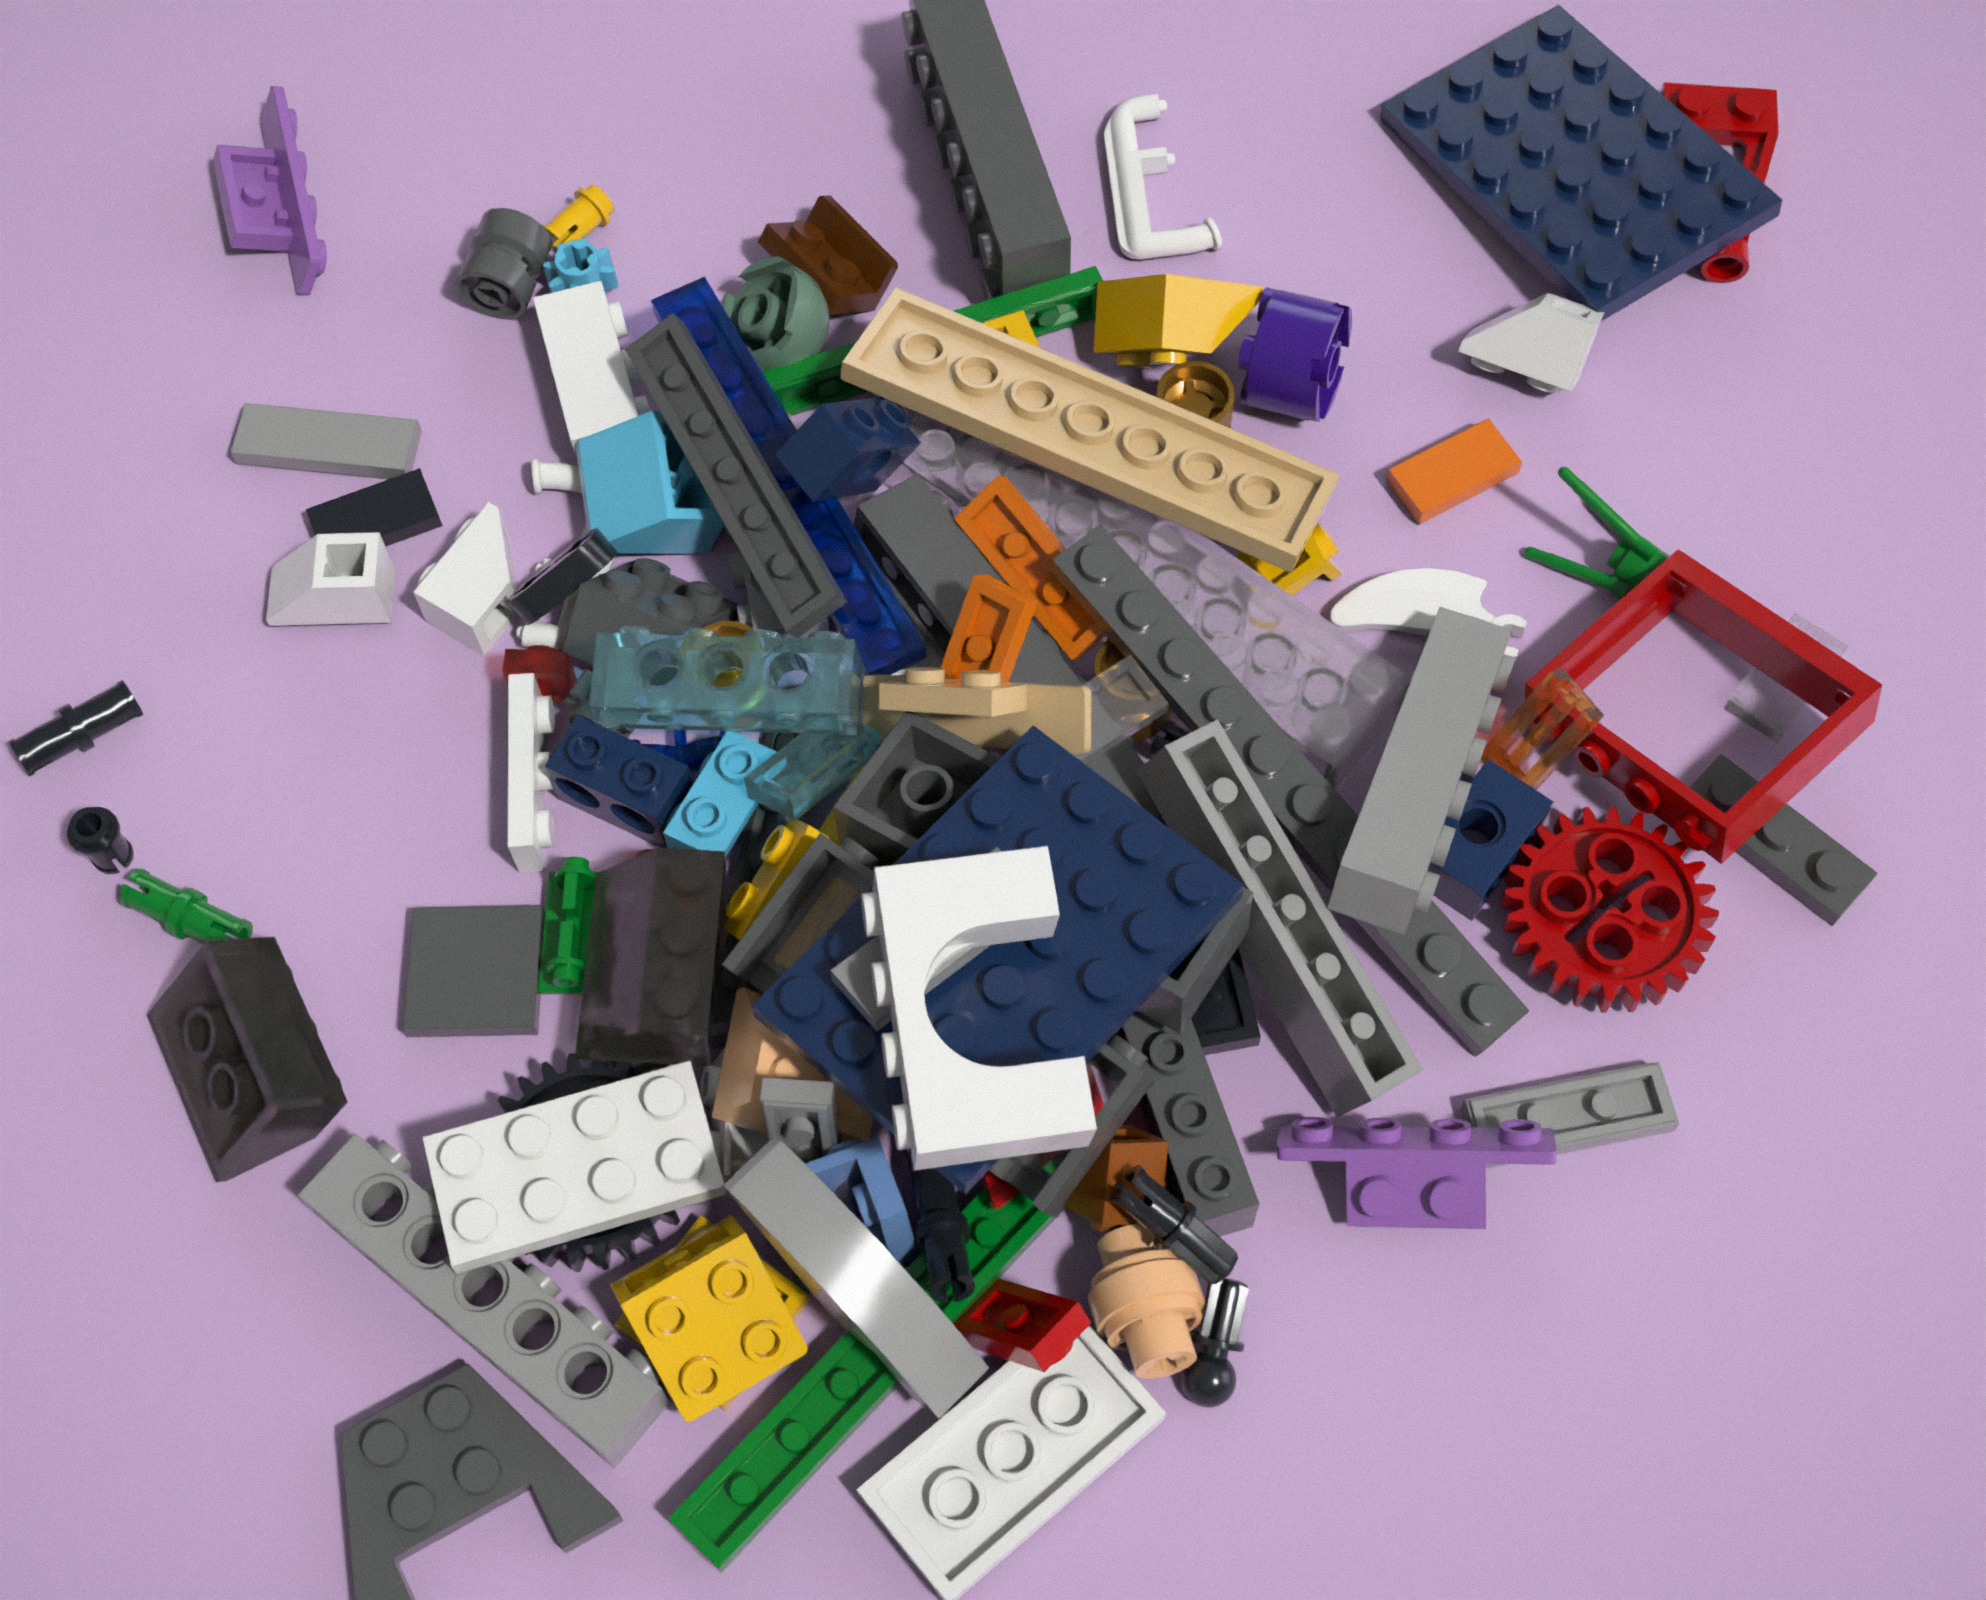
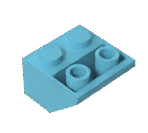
M649 411L578 440L576 453L588 532L597 527L618 553L709 554L724 526V522L660 411Z

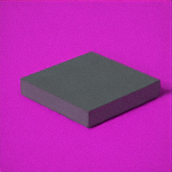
M542 905L413 908L402 1029L406 1036L538 1035L541 994H538L545 920V911Z

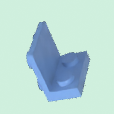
M879 1137L865 1142L861 1140L842 1142L832 1147L824 1157L805 1163L857 1218H861L866 1228L903 1268L910 1266L918 1258L907 1211ZM765 1237L769 1249H775Z

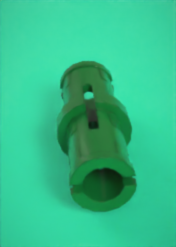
M141 868L131 873L128 879L140 885L139 889L148 894H144L126 884L122 886L120 892V903L122 906L134 909L165 924L166 932L183 940L191 937L223 953V956L230 959L237 958L244 951V948L234 943V938L225 933H229L246 943H249L251 939L253 925L250 921L243 918L240 919L209 904L207 896L190 887L181 890Z

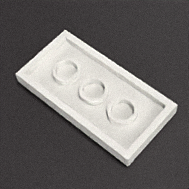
M691 1061L422 1137L451 1267L456 1274L727 1195V1191L723 1187L724 1180Z
M1089 1325L1073 1342L1070 1352L1061 1361L1051 1365L1045 1373L1008 1361L856 1490L860 1498L942 1600H958L1163 1422L1167 1413Z

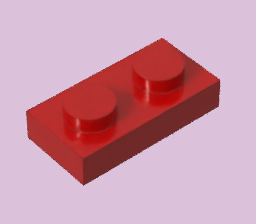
M998 1278L953 1325L974 1349L1045 1373L1051 1365L1061 1361L1070 1352L1073 1342L1092 1322L1078 1301Z

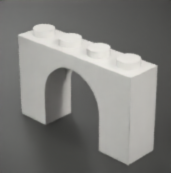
M1048 846L875 867L873 890L871 893L861 894V905L866 937L879 936L883 962L871 963L876 1006L890 1005L893 1032L882 1033L881 1038L887 1078L900 1076L904 1104L892 1105L897 1149H911L914 1170L1089 1146L1097 1127L1084 1056L1005 1067L981 1065L955 1053L940 1039L929 1020L925 1006L924 992L931 977L943 963L954 955L973 947L1053 937L1060 913Z

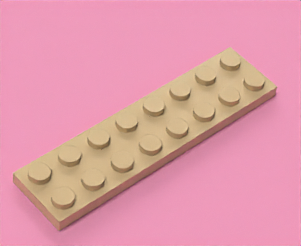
M895 287L842 361L840 379L1290 573H1292L1325 510L1340 474L897 287Z

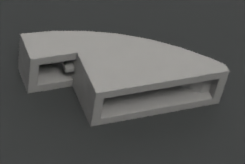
M774 1136L723 1185L832 1318L871 1349L909 1395L938 1419L989 1369L964 1336L902 1265L782 1140Z

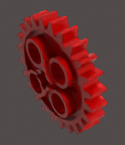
M1613 806L1610 807L1604 822H1597L1594 813L1589 807L1583 808L1577 826L1565 814H1559L1553 826L1554 834L1542 826L1537 827L1531 840L1533 846L1528 844L1521 846L1515 859L1519 865H1510L1504 882L1512 888L1504 890L1500 906L1513 912L1506 916L1502 929L1504 932L1522 933L1516 939L1511 950L1513 956L1532 953L1535 958L1530 965L1527 975L1531 978L1545 971L1553 975L1548 989V993L1551 995L1560 991L1565 985L1574 988L1573 1006L1579 1007L1588 993L1597 996V1003L1602 1013L1607 1012L1614 997L1620 996L1627 1011L1634 1012L1641 1001V993L1656 1006L1661 1003L1666 995V986L1679 993L1689 979L1686 972L1697 974L1706 960L1700 952H1708L1715 941L1716 936L1707 929L1712 928L1719 916V911L1704 906L1715 893V885L1697 884L1695 882L1706 866L1704 861L1685 864L1682 857L1688 846L1682 841L1672 846H1668L1663 842L1668 830V825L1665 823L1658 826L1651 834L1644 831V816L1641 812H1637L1629 825L1620 823L1618 810ZM1596 860H1611L1619 865L1623 873H1608L1600 868ZM1641 875H1648L1651 878L1650 881L1642 884L1637 889L1635 888L1628 894L1620 910L1613 907L1601 915L1587 933L1576 942L1571 943L1565 939L1566 936L1575 933L1587 925L1597 907L1603 910L1616 902L1628 889L1629 885ZM1548 897H1565L1572 902L1576 911L1565 912L1558 910L1551 904ZM1652 905L1664 911L1668 921L1660 922L1653 920L1645 914L1642 906ZM1603 942L1612 945L1618 950L1622 959L1610 960L1604 958L1597 952L1594 944Z

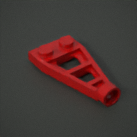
M1663 83L1661 94L1719 145L1743 146L1745 156L1742 165L1765 183L1779 134L1777 90ZM1750 234L1702 261L1701 273L1703 277L1715 283H1729L1745 276L1749 270L1747 244Z

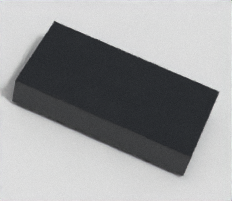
M420 468L306 509L315 535L379 532L385 546L443 526Z

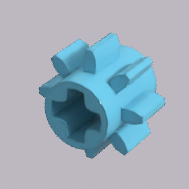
M587 238L569 241L563 245H556L558 250L555 254V262L549 261L543 264L550 293L602 281L605 295H607V289H616L619 285L615 268H613L610 250L605 247L597 251L588 242Z

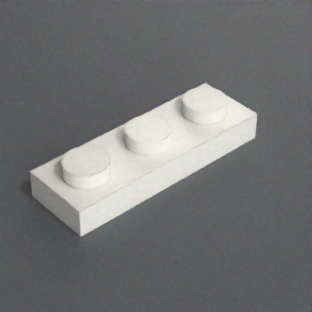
M534 673L508 675V849L519 873L545 871V848L554 847L553 812L551 809H545V790L553 789L545 769L546 763L552 756L551 752H545V733H554V706L550 695L542 696Z

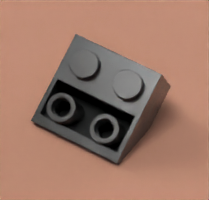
M638 558L580 584L562 652L600 669L604 667L618 669L630 676L640 687L672 700L691 689L684 662L686 647L693 635L706 625L718 621H737L739 618L737 605L740 604L724 598V592L712 584L700 581H685L670 574V568L664 563L648 558Z

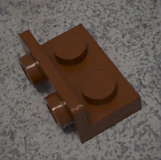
M821 195L817 198L806 221L796 220L794 222L767 223L758 240V243L772 257L779 256L807 273L818 283L828 304L829 315L875 311L898 269V262L830 195Z

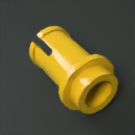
M591 184L587 189L578 188L574 192L575 200L550 223L544 225L551 237L553 236L556 239L552 245L556 252L558 250L556 245H563L573 240H582L598 225L605 227L611 222L609 215L614 212V205L609 197L597 186Z

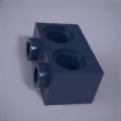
M579 715L576 716L545 765L558 800L665 850L668 847L663 832L668 817L676 805L683 802L693 786L689 766Z

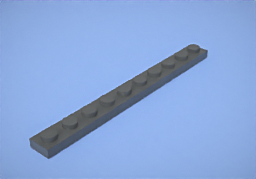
M1100 523L1054 558L1049 570L1191 732L1218 719L1293 849L1332 892L1340 863L1359 816ZM1433 900L1427 914L1417 910L1413 911L1405 935L1355 919L1475 1057L1484 1052L1530 1011Z

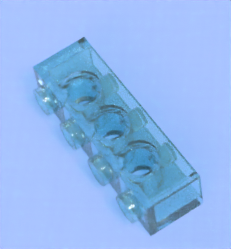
M625 626L619 628L617 633L596 634L589 707L603 728L857 735L862 659L855 639H847L844 635L831 631L812 632L808 635V638H783L777 632L764 629L749 630L744 633V636H719L715 631L705 628H687L682 630L680 635L656 634L654 631L644 627ZM665 667L678 668L676 676L669 683L660 686L650 684L653 675L658 670ZM734 668L743 671L739 680L731 686L716 687L713 685L716 677L724 670ZM800 670L807 673L803 683L793 689L777 687L780 678L789 671Z

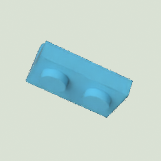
M730 729L726 731L715 751L709 753L704 759L697 779L683 802L676 805L666 822L663 834L674 865L695 875L705 858L715 863L724 861L783 764L780 753Z

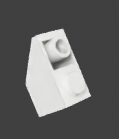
M1547 293L1473 328L1462 340L1458 352L1472 356L1471 363L1480 369L1493 373H1504L1506 368L1528 376L1526 382L1539 390L1559 393L1562 388L1571 392L1580 379L1604 312H1596L1582 304Z
M488 502L476 518L467 520L459 529L455 543L440 561L429 565L424 570L418 581L417 588L413 592L427 623L482 656L487 654L518 616V613L507 602L508 598L517 590L510 539L499 508Z
M380 533L317 534L272 566L266 617L269 626L391 623L396 569Z

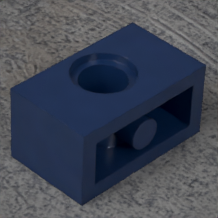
M878 397L821 404L775 455L811 501L818 502L875 492L921 442L909 428L910 421L905 412L892 401Z
M1490 759L1485 762L1474 778L1465 774L1461 776L1460 780L1472 785L1460 820L1456 821L1446 818L1444 825L1456 829L1443 867L1430 863L1428 869L1429 872L1440 875L1433 896L1471 921L1505 878L1509 866L1516 863L1515 859L1523 844L1530 845L1536 828L1539 826L1543 827L1554 802ZM1466 829L1477 830L1487 838L1488 842L1483 844L1473 843L1467 840L1461 831Z

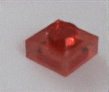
M533 645L526 648V650L505 649L502 672L507 685L508 675L534 673L542 696L550 695L553 702H564L569 691L577 682L568 652H561L544 645Z

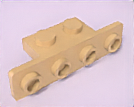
M935 667L906 668L905 676L874 674L863 678V734L867 739L885 740L904 713L908 711L922 716L978 747L1010 749L1034 725L1071 754H1084L1091 750V690L1087 686L1001 682V672L990 670L962 671L961 679L945 678L944 668Z

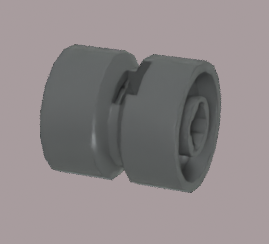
M492 208L486 211L471 243L472 250L467 252L455 280L454 286L457 294L476 311L490 317L507 320L523 316L537 284L534 279L540 276L543 264L546 262L553 245L551 235L534 218L517 210Z

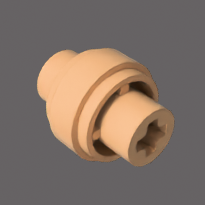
M1140 1223L1117 1228L1104 1235L1098 1241L1097 1248L1103 1269L1096 1273L1091 1280L1092 1290L1088 1295V1303L1098 1335L1106 1339L1111 1348L1119 1351H1129L1134 1371L1138 1378L1156 1379L1178 1373L1196 1361L1197 1355L1189 1332L1195 1329L1202 1320L1201 1310L1205 1305V1299L1196 1272L1171 1250L1158 1249L1153 1243L1154 1235Z

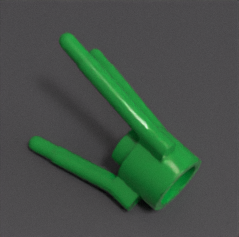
M1561 467L1558 470L1559 477L1573 489L1603 523L1622 539V542L1606 563L1615 572L1611 576L1531 546L1525 548L1524 555L1545 566L1604 587L1622 599L1630 589L1638 585L1670 556L1640 536L1569 468Z

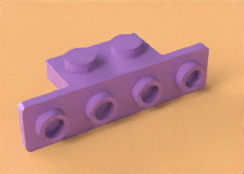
M271 86L261 117V128L266 148L217 144L213 163L231 248L287 251L297 294L310 295L317 274H323L326 268V244L323 239H317L315 231L317 205L315 197L307 195L305 186L307 176L306 155L303 151L297 150L295 141L297 135L295 109L288 108L284 87Z
M1303 1117L1294 1120L1292 1125L1280 1126L1277 1141V1159L1281 1161L1346 1162L1347 1226L1486 1229V1164H1556V1142L1553 1129L1541 1128L1539 1123L1523 1119L1504 1121L1499 1124L1498 1128L1471 1127V1124L1467 1121L1450 1118L1432 1121L1429 1127L1402 1126L1401 1122L1390 1118H1371L1362 1121L1360 1126L1333 1125L1332 1121L1326 1118Z

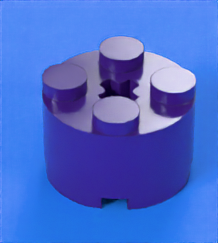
M1266 287L1258 306L1257 321L1260 324L1257 334L1247 333L1245 335L1239 353L1238 368L1248 371L1243 381L1240 402L1250 407L1308 421L1320 422V419H1325L1328 415L1342 378L1344 366L1339 365L1341 346L1349 348L1352 330L1351 307L1340 305L1337 302Z

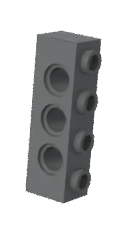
M1136 1011L1115 1034L1148 1058L1140 1069L1156 1083L1153 1087H1149L1138 1102L1148 1133L1169 1142L1166 1174L1170 1194L1182 1204L1184 1202L1194 1204L1197 1209L1195 1216L1219 1237L1253 1227L1260 1203L1192 1020L1190 1019L1183 1032L1179 1034L1147 1015Z

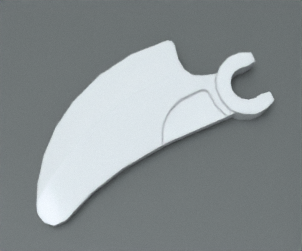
M1436 568L1399 570L1376 577L1345 595L1334 605L1330 614V625L1334 630L1341 632L1372 629L1401 631L1422 636L1429 635L1439 607L1512 629L1511 635L1522 638L1527 621L1514 614H1504L1495 617L1487 612L1480 602L1487 586V582L1484 579L1459 571ZM1507 646L1504 654L1517 658L1519 649Z

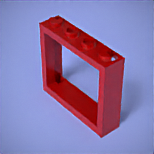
M1678 549L1525 683L1524 720L1527 721L1529 727L1538 737L1545 741H1554L1575 756L1578 764L1587 773L1594 777L1602 776L1624 792L1628 801L1636 809L1646 814H1654L1673 828L1677 836L1688 847L1696 851H1704L1722 864L1874 723L1882 684ZM1672 611L1829 717L1726 813L1570 702Z

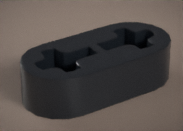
M596 527L583 535L523 583L508 598L507 602L527 625H530L576 591L581 583L588 581L596 575L618 552Z

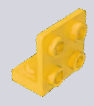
M732 1215L610 1284L619 1304L686 1422L696 1420L804 1356L808 1351L803 1337L746 1232Z

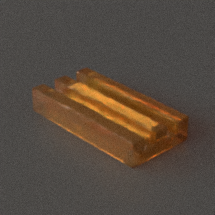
M1564 668L1551 671L1487 743L1481 761L1485 764L1490 759L1537 790L1605 715ZM1562 691L1564 695L1517 748L1508 755L1506 752L1557 694ZM1576 707L1581 714L1534 766L1524 774L1520 767L1552 734L1570 711Z

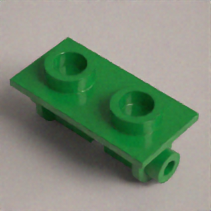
M567 857L563 860V867L558 868L556 872H549L538 994L604 995L614 874L613 872H593L589 869V861L585 858Z

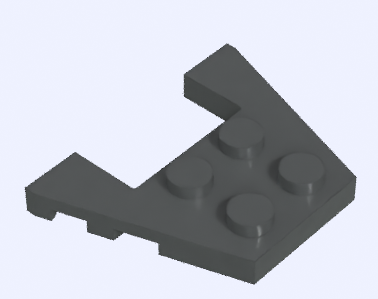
M469 1364L340 1433L354 1600H416L400 1566L402 1560L530 1489H533L560 1548L565 1553L623 1522L619 1511Z

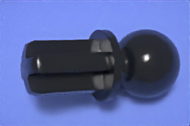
M1224 1278L1218 1284L1208 1283L1205 1305L1202 1309V1320L1199 1323L1198 1331H1190L1192 1341L1202 1345L1200 1352L1196 1353V1361L1181 1371V1386L1187 1398L1201 1407L1212 1408L1222 1405L1232 1396L1236 1387L1235 1369L1227 1357L1229 1350L1243 1352L1245 1344L1238 1341L1249 1293L1248 1286L1238 1280Z

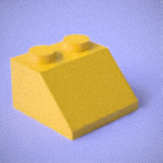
M1172 274L1099 281L1097 283L1093 353L1116 355V366L1128 368H1151V364L1174 366L1186 362L1187 355L1211 354L1260 302L1263 287Z

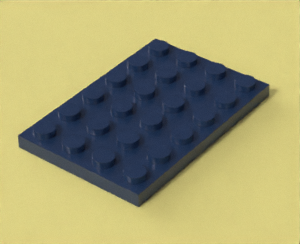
M1560 5L1551 8L1381 104L1380 120L1568 300L1587 306L1596 312H1604L1601 322L1775 219L1780 214L1783 200Z
M1034 725L893 864L899 865L988 854L996 847L1004 852L1048 846L1060 913L1053 937L990 945L924 995L929 1020L940 1039L963 1058L987 1066H1015L1084 1056L1087 1065L1242 898L1244 884ZM873 885L865 893H871ZM860 897L752 1005V1009L757 1020L894 1134L892 1105L904 1104L900 1076L887 1078L881 1038L882 1033L893 1032L892 1020L876 1031L835 985L831 977V970L876 937H866ZM998 1159L936 1167L934 1169L966 1195Z

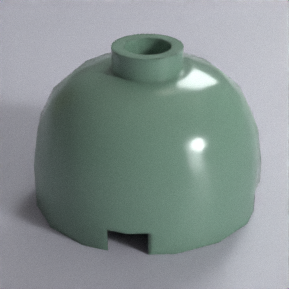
M779 256L762 258L748 266L739 275V277L747 282L739 289L736 296L726 292L720 302L714 322V345L718 352L726 356L727 359L725 361L748 375L764 379L763 371L789 365L806 357L819 354L823 349L829 329V307L818 283L807 273Z

